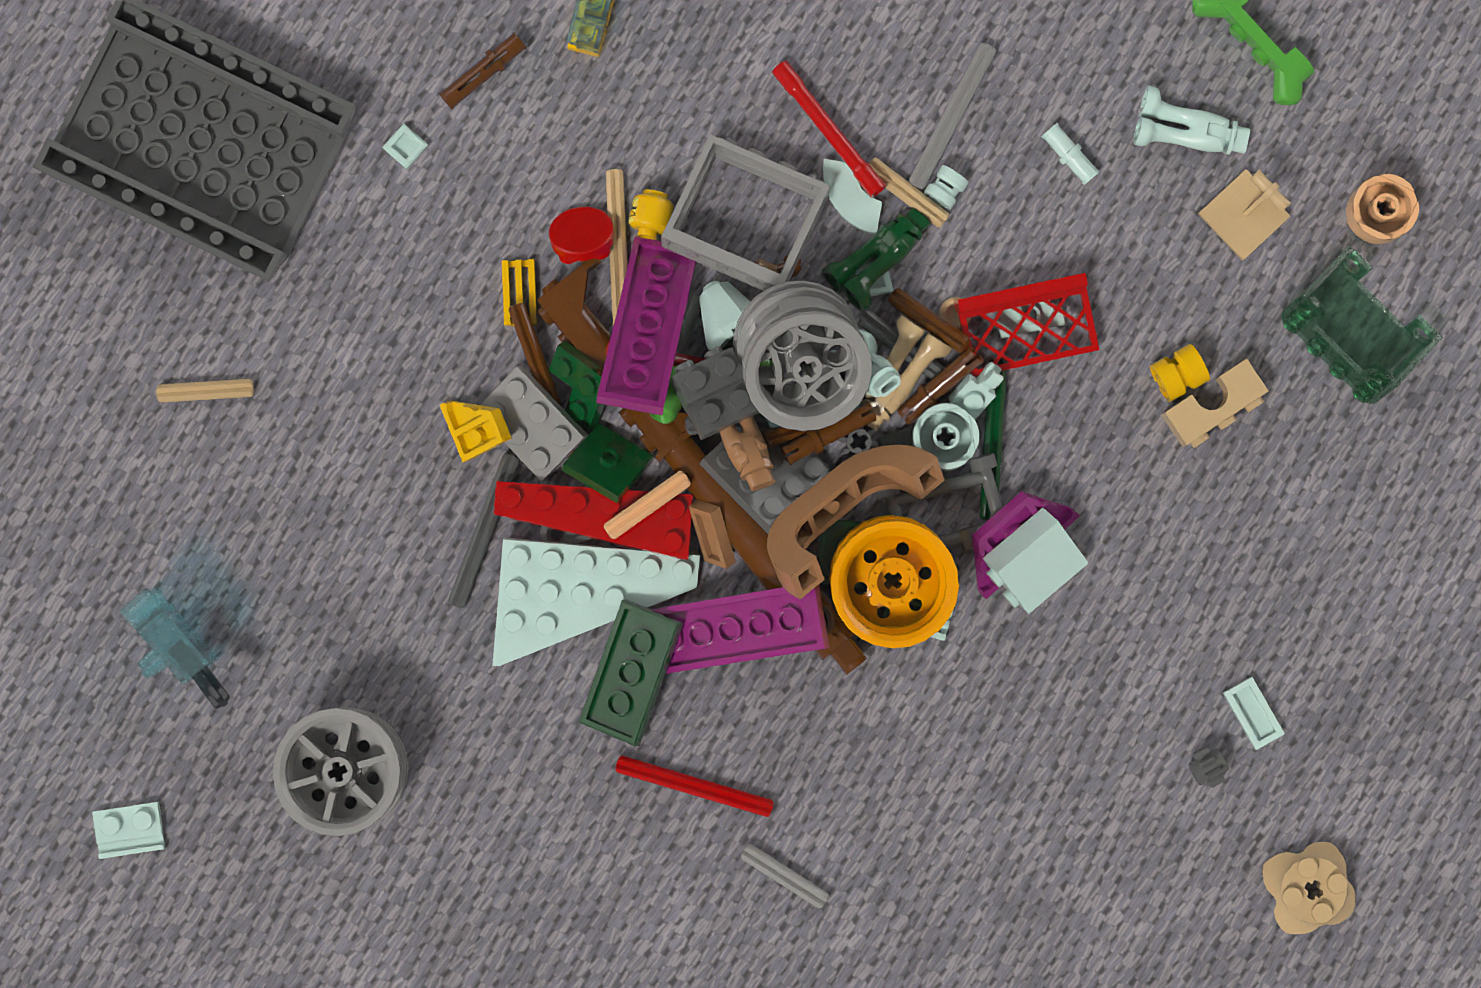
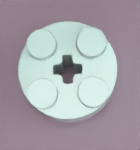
M949 403L938 404L927 409L918 418L912 430L911 443L913 447L923 449L935 455L941 471H952L963 466L974 455L979 444V429L975 419L963 408ZM942 429H946L948 435H953V439L948 442V446H944L942 441H937L936 437L941 434Z

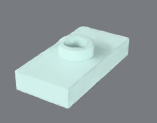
M1060 298L1050 300V302L1057 306ZM1043 302L1036 303L1029 316L1044 325L1054 309ZM1029 305L1017 308L1025 312ZM1007 309L1002 312L997 322L1012 332L1022 316L1012 309ZM1057 312L1048 326L1049 329L1065 326L1063 315ZM1025 319L1016 335L1037 332L1041 328ZM999 329L1001 339L1009 337L1008 334Z

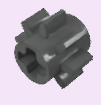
M863 426L849 433L847 438L842 437L838 439L839 442L846 443L847 447L841 453L842 456L847 455L849 452L856 455L869 450L870 447H879L877 442H872L871 436L874 435L876 430L873 429L866 432L863 430ZM856 434L857 437L864 435L867 440L864 443L865 450L862 451L859 447L855 449L851 447L854 441L852 435Z
M1204 746L1192 753L1195 761L1189 763L1188 767L1200 786L1207 782L1209 787L1213 788L1226 781L1223 773L1228 771L1229 767L1217 748L1210 752L1208 747Z

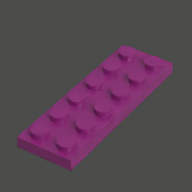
M634 237L597 394V403L663 415L696 261L663 248L662 241Z
M819 585L802 599L796 598L782 587L651 609L683 623L666 674L829 648Z

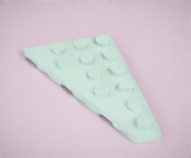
M503 538L492 666H501L614 621L622 600H628L647 608L697 588L700 555L689 553V560H681L636 548Z

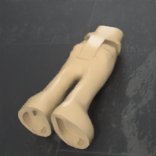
M903 314L900 315L896 324L899 333L897 342L887 357V360L897 371L926 331L922 326ZM928 332L906 370L899 374L901 379L900 385L885 397H874L865 394L867 400H861L860 403L862 405L868 402L872 407L870 411L862 414L861 417L875 412L877 421L867 425L877 431L884 420L889 421V414H893L904 403L927 366L936 358L946 357L953 348Z

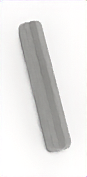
M748 844L741 853L742 860L817 908H822L828 900L829 894L754 845Z

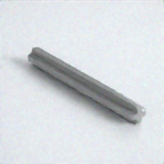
M980 44L908 182L918 190L925 188L996 53V49L989 44Z

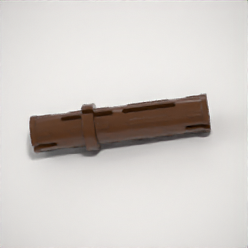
M513 32L509 38L494 50L488 49L483 59L443 92H440L439 95L451 110L454 109L458 103L478 89L498 71L502 73L506 69L504 66L523 50H526L527 47ZM507 51L505 55H503L500 59H498L494 64H492L488 69L485 70V68L490 63H492L501 54ZM478 73H481L477 78H475L472 82H470V83H469L466 87H464L461 91H458L463 85H465L468 81H470L474 76H476Z
M969 346L963 354L926 385L921 384L917 388L918 392L897 409L901 418L906 415L907 418L904 421L912 424L929 407L938 405V399L984 362L979 353L974 354L976 349Z
M865 402L835 424L817 430L805 431L806 435L785 446H781L780 449L783 456L793 450L797 451L785 458V460L791 466L813 452L818 454L824 451L823 447L849 433L877 421L875 412L861 417L862 414L872 409L871 405Z

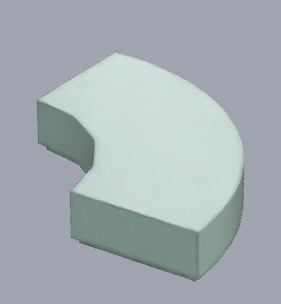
M824 159L823 180L827 185H830L828 198L834 208L852 226L864 232L875 234L878 229L882 202L871 198L861 189L859 182L845 162Z

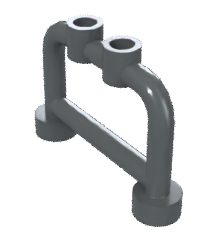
M994 453L969 459L972 473L945 480L922 500L982 484L990 509V518H992L1003 508L992 468L998 466ZM887 489L876 492L878 499L885 498L889 515L903 516L900 506L920 501L915 496L899 489ZM984 524L966 527L955 532L937 536L950 553V546L961 543L964 550L973 548L972 534ZM899 543V545L903 549H905L907 552L909 551V547L906 543Z

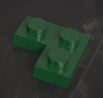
M564 341L557 345L549 371L573 388L565 411L578 425L589 432L597 426L605 405L597 403V394L604 368L567 341Z

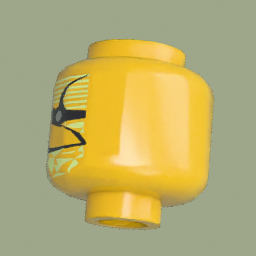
M645 189L642 194H638L633 198L629 224L633 229L638 230L637 236L656 240L657 235L663 234L674 211V205L668 200V194Z

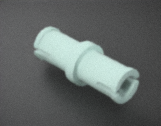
M1058 123L1041 136L1060 156V163L1062 165L1066 163L1082 181L1083 185L1100 172L1081 152V145L1079 143L1075 145L1059 127Z

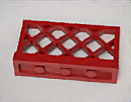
M1086 273L954 301L961 332L970 339L969 346H972V338L978 342L974 347L976 352L982 345L997 355L993 361L994 364H997L1000 358L1007 361L1008 363L997 365L1001 368V371L1100 350L1086 287L1088 286ZM1080 294L1082 309L1078 316L1074 318L1062 310L1061 306L1067 297ZM1061 298L1057 306L1050 302V300ZM1043 302L1054 309L1044 325L1029 316L1036 303ZM1029 305L1025 312L1017 308ZM1007 309H1012L1022 316L1012 332L997 322L1002 312ZM997 312L993 319L985 315L988 313ZM1057 312L1073 322L1064 337L1048 328ZM1083 315L1085 317L1086 325L1080 322V319ZM980 316L990 323L981 338L969 332L967 318ZM1025 319L1041 328L1032 344L1016 335ZM1077 325L1088 332L1090 346L1078 348L1067 341ZM993 326L1009 335L1000 351L984 342ZM1044 332L1060 341L1052 354L1046 355L1035 347ZM1013 338L1029 348L1022 360L1013 361L1003 354ZM1064 344L1071 348V350L1060 352ZM1032 351L1040 355L1038 357L1028 358ZM976 367L970 374L974 377L979 376L984 368L977 369Z

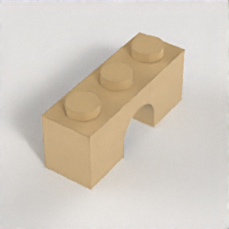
M1248 359L1243 360L1216 378L1223 391V402L1218 409H1205L1198 404L1193 395H1190L1161 414L1182 447L1191 444L1193 448L1197 447L1210 438L1207 434L1209 430L1215 426H1218L1220 430L1226 428L1237 420L1234 415L1244 407L1247 412H1250L1264 402L1261 396L1267 393L1268 389Z

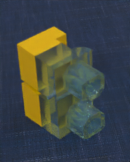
M577 0L566 39L568 50L595 57L600 56L614 0Z

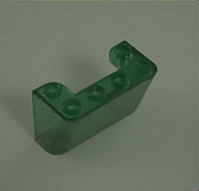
M1349 245L1282 311L1281 318L1284 327L1289 332L1297 334L1306 343V348L1312 355L1320 357L1329 365V371L1335 378L1344 380L1353 389L1352 393L1358 401L1374 404L1397 388L1441 341L1443 336L1421 315H1418L1405 326L1359 281L1373 267ZM1347 259H1350L1353 262H1355L1359 270H1356L1353 267H1351L1347 262ZM1416 328L1422 329L1429 339L1422 337Z

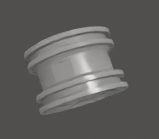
M341 707L317 711L302 718L289 729L281 740L274 757L273 781L275 792L282 807L294 821L304 828L321 835L342 836L357 833L379 823L393 811L401 800L407 785L409 766L406 750L400 736L389 723L369 711L360 708ZM332 732L337 735L338 742L335 745H329L326 742L325 738L328 733ZM361 740H366L370 744V749L367 753H362L358 749V744ZM306 757H312L315 760V767L311 770L303 767L302 763ZM336 762L340 763V767L345 765L347 768V773L343 774V780L341 781L339 776L334 777L332 774V770L337 768ZM370 772H376L379 775V782L375 785L368 782ZM315 789H322L325 793L324 799L320 802L312 798V793ZM349 796H353L357 800V805L353 809H348L345 806V799Z

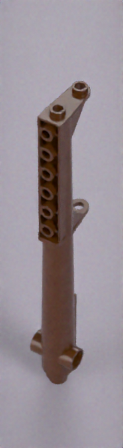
M605 259L580 261L582 265L560 282L555 279L542 289L543 295L537 299L541 307L537 312L548 326L554 323L561 331V334L557 336L561 343L567 341L604 368L606 347L611 339V333L586 305L585 301L588 274ZM622 408L618 413L630 428L636 425L643 433L639 437L643 445L650 453L654 450L658 452L655 456L656 461L659 464L666 461L675 473L683 471L691 482L687 489L696 500L720 507L730 544L766 590L782 588L783 586L779 582L768 554V534L699 464L706 455L693 440L698 434H687L685 428V418L688 417L687 413L679 412L675 421L663 424L654 420L650 413ZM820 588L829 648L814 651L822 661L831 656L845 674L848 675L867 658L853 641L852 637L855 634L848 629L838 615L834 604Z

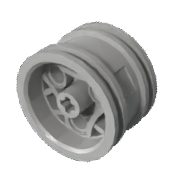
M784 282L766 289L744 308L737 321L733 336L734 352L742 365V375L750 400L759 413L770 422L786 429L806 431L833 425L848 416L860 404L870 383L872 360L851 309L836 292L814 282ZM832 346H841L838 351L828 352ZM770 359V366H760V362ZM796 381L795 385H787L786 383Z

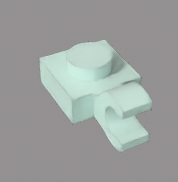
M989 362L977 378L968 374L948 396L950 404L963 408L976 419L996 397L994 388L1004 379L999 374L1001 368L993 362Z

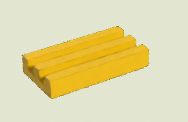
M534 259L502 260L504 326H514L509 313V307H511L509 268H515L516 304L523 303L522 267H528L530 319L533 325H537Z

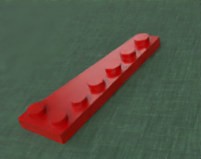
M496 481L494 515L538 526L541 525L681 560H689L692 519L689 506L693 504V495L678 494L622 535L612 539L604 529V524L649 492L628 490L619 502L615 503L589 487Z

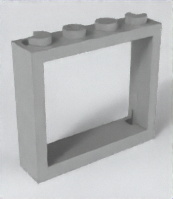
M710 134L661 236L662 247L763 291L772 286L789 282L829 197L830 185L817 179V175L809 174L806 176L797 172L796 168L787 162L779 161L776 163L771 161L759 150L753 148L746 150L736 146V142L730 138L725 140ZM715 157L814 200L780 274L680 231Z

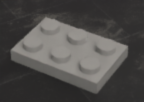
M522 365L517 366L481 404L482 406L500 408L512 437L505 444L541 482L546 480L588 436Z

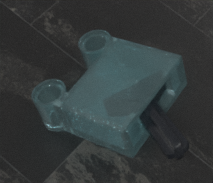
M157 586L151 590L144 588L120 609L124 618L152 648L138 662L144 677H155L159 672L164 671L168 667L183 685L195 681L214 708L225 707L228 704L230 695L209 668L219 658L172 602L168 603L161 594L163 592Z

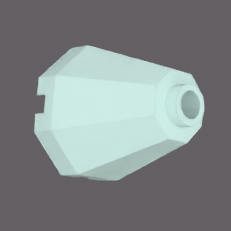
M713 281L703 288V292L699 296L706 345L709 351L719 346L723 350L732 347L734 351L733 336L736 324L750 301L729 282Z

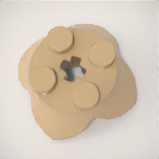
M1315 842L1308 845L1301 853H1279L1263 864V882L1267 891L1276 900L1274 908L1275 920L1285 933L1306 934L1322 925L1339 924L1353 913L1355 892L1347 879L1344 857L1332 843ZM1315 880L1319 892L1316 896L1312 895L1311 898H1308V891L1304 889L1307 883L1313 884Z

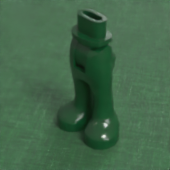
M911 208L904 216L898 214L896 220L882 225L859 249L844 260L825 266L822 269V275L837 292L841 293L844 291L847 299L857 310L865 312L871 305L870 289L873 284L910 253L917 240L920 241L923 238L922 232L930 226V222L915 208ZM878 256L874 262L851 279L866 262Z

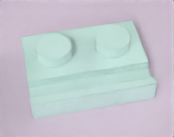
M159 801L92 812L99 859L166 849Z

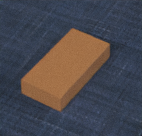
M700 500L691 504L689 510L705 562L725 569L729 568L736 561L720 507Z

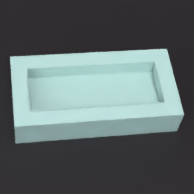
M1249 677L1223 692L1224 697L1255 750L1285 734L1253 677Z

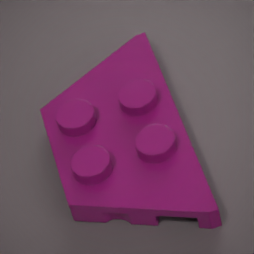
M1023 491L1017 494L972 534L978 592L985 599H988L999 589L987 575L990 568L983 558L1041 508L1049 512L1061 524L1064 530L1076 521L1080 515L1072 507Z

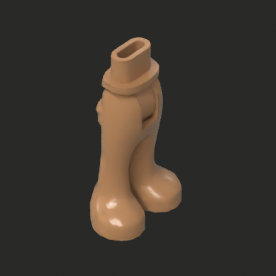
M754 416L739 422L741 432L736 429L735 425L720 431L725 450L732 464L739 473L741 472V479L743 481L747 480L751 491L760 490L775 483L771 472L774 466L769 459L767 444Z

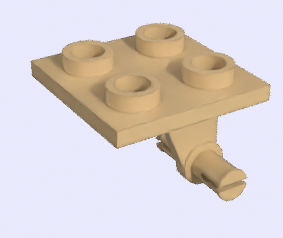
M1245 169L1204 207L1198 215L1243 261L1290 217L1285 209L1291 202L1278 190L1280 186L1276 182L1272 183L1260 169L1253 176Z

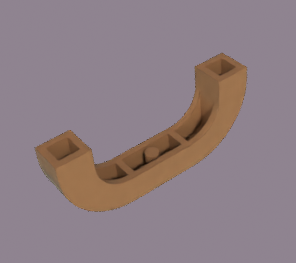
M888 445L863 451L842 462L784 509L770 528L767 538V550L779 582L785 590L796 598L802 599L825 580L816 556L806 549L815 538L864 498L881 490L899 489L922 500L945 480L937 457L923 449L908 445Z

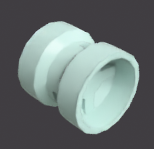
M942 165L937 172L936 181L927 186L924 194L943 208L951 210L956 203V195L959 192H963L969 182L953 169Z

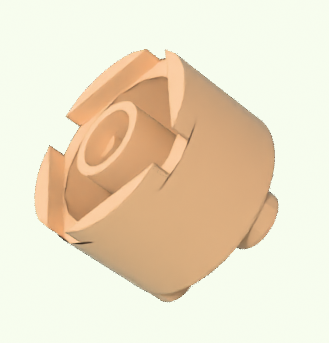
M1393 174L1378 175L1366 180L1353 191L1346 207L1347 223L1351 230L1360 239L1372 244H1386L1401 237L1413 227L1419 214V203L1413 187L1405 179ZM1381 203L1385 205L1384 211L1387 212L1385 215L1379 213L1380 209L1377 206Z

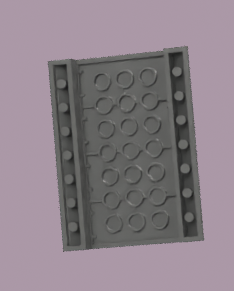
M116 0L106 19L111 27L54 141L49 138L46 139L33 168L269 282L289 257L346 141L356 105L139 0Z

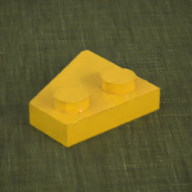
M452 400L440 404L462 462L475 459L512 439L500 408Z

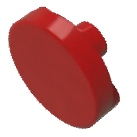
M575 207L559 214L549 227L550 245L559 256V260L564 264L592 259L601 260L607 258L611 253L610 247L615 238L614 225L609 215L594 207Z

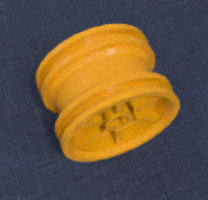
M886 515L861 522L844 536L831 559L829 571L830 592L838 615L854 634L876 646L902 648L926 641L943 627L956 605L959 582L957 568L951 553L936 533L925 524L912 518ZM901 542L906 543L909 547L906 555H899L896 551L897 545ZM867 550H872L877 555L873 563H868L864 560V553ZM922 567H929L931 569V576L928 579H922L919 576V570ZM890 572L892 575L897 572L901 575L898 577L900 583L896 587L893 584L884 585L887 581L886 577H884L886 573ZM856 583H865L867 591L864 594H857L854 591ZM915 598L922 602L921 608L916 611L909 607L910 601ZM881 606L888 607L890 610L889 616L880 618L877 615L878 608Z

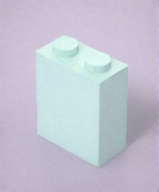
M1041 508L983 558L990 568L987 575L997 587L1000 588L1003 585L1006 589L1002 593L1005 599L1014 608L1020 605L1028 614L1088 564V561L1061 524L1044 508Z

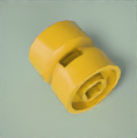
M1191 343L1175 351L1173 359L1164 357L1149 365L1155 382L1158 383L1162 395L1168 402L1186 394L1187 387L1195 389L1210 381L1207 367Z

